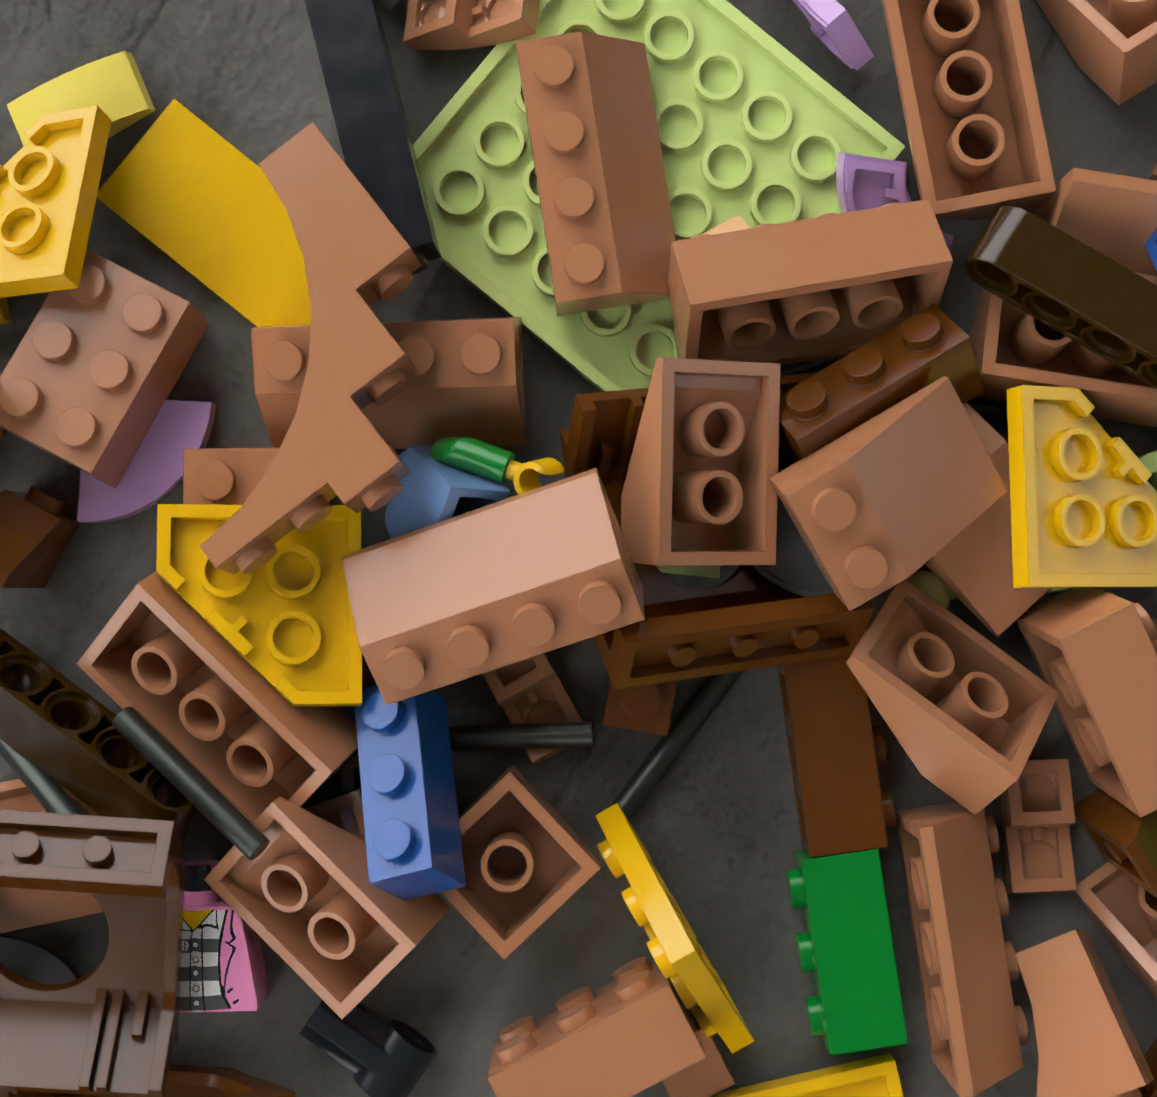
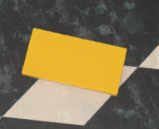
M173 99L100 188L97 198L256 327L311 324V303L304 257L284 204L258 165L176 99Z

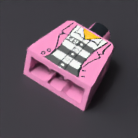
M192 860L185 862L179 1013L258 1011L269 996V983L260 936L204 880L220 862L218 860Z

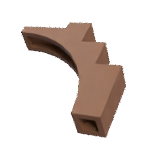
M313 122L258 163L287 210L304 257L311 303L309 363L296 415L273 464L241 508L200 545L215 568L231 574H236L240 570L244 574H248L263 566L277 553L278 549L274 545L277 541L294 528L299 532H303L323 520L332 510L329 501L336 496L340 498L344 505L356 513L365 507L371 512L383 507L401 492L403 486L399 481L410 473V470L363 409L372 402L379 406L396 397L408 384L406 376L416 369L369 306L378 299L384 302L402 293L413 281L414 276L412 273L420 268L421 265L408 243Z
M1075 929L1015 953L1032 1004L1039 1056L1036 1097H1142L1139 1088L1149 1084L1154 1080V1077L1087 930Z

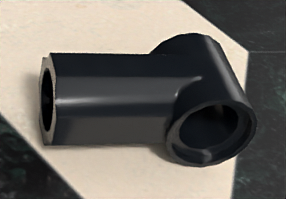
M322 1000L299 1033L353 1071V1078L357 1085L370 1097H408L437 1055L433 1044L416 1029L399 1020L392 1019L388 1022L361 1002L341 1019Z

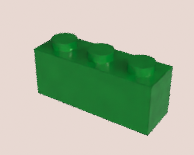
M878 848L810 857L804 849L794 850L795 869L785 870V878L791 908L801 907L805 932L795 933V944L801 972L811 971L815 996L804 998L811 1036L821 1035V1039L830 1055L908 1044Z

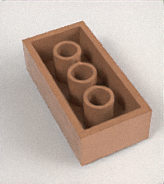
M157 571L137 583L77 662V665L122 709L132 706L252 824L270 803L279 796L303 808L358 749L356 722L340 706L293 707L158 575Z

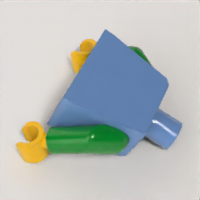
M470 437L441 438L436 440L433 446L414 444L399 455L410 470V473L399 481L403 489L388 503L385 512V526L390 539L507 499L510 495V490L505 483L508 480L513 481L518 495L542 487L538 478L539 473L551 476L564 473V467L559 461L550 457L520 463L515 461V453Z

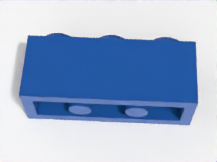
M377 685L362 689V705L355 706L369 884L404 901L465 887L466 881L446 700L434 690L386 705Z

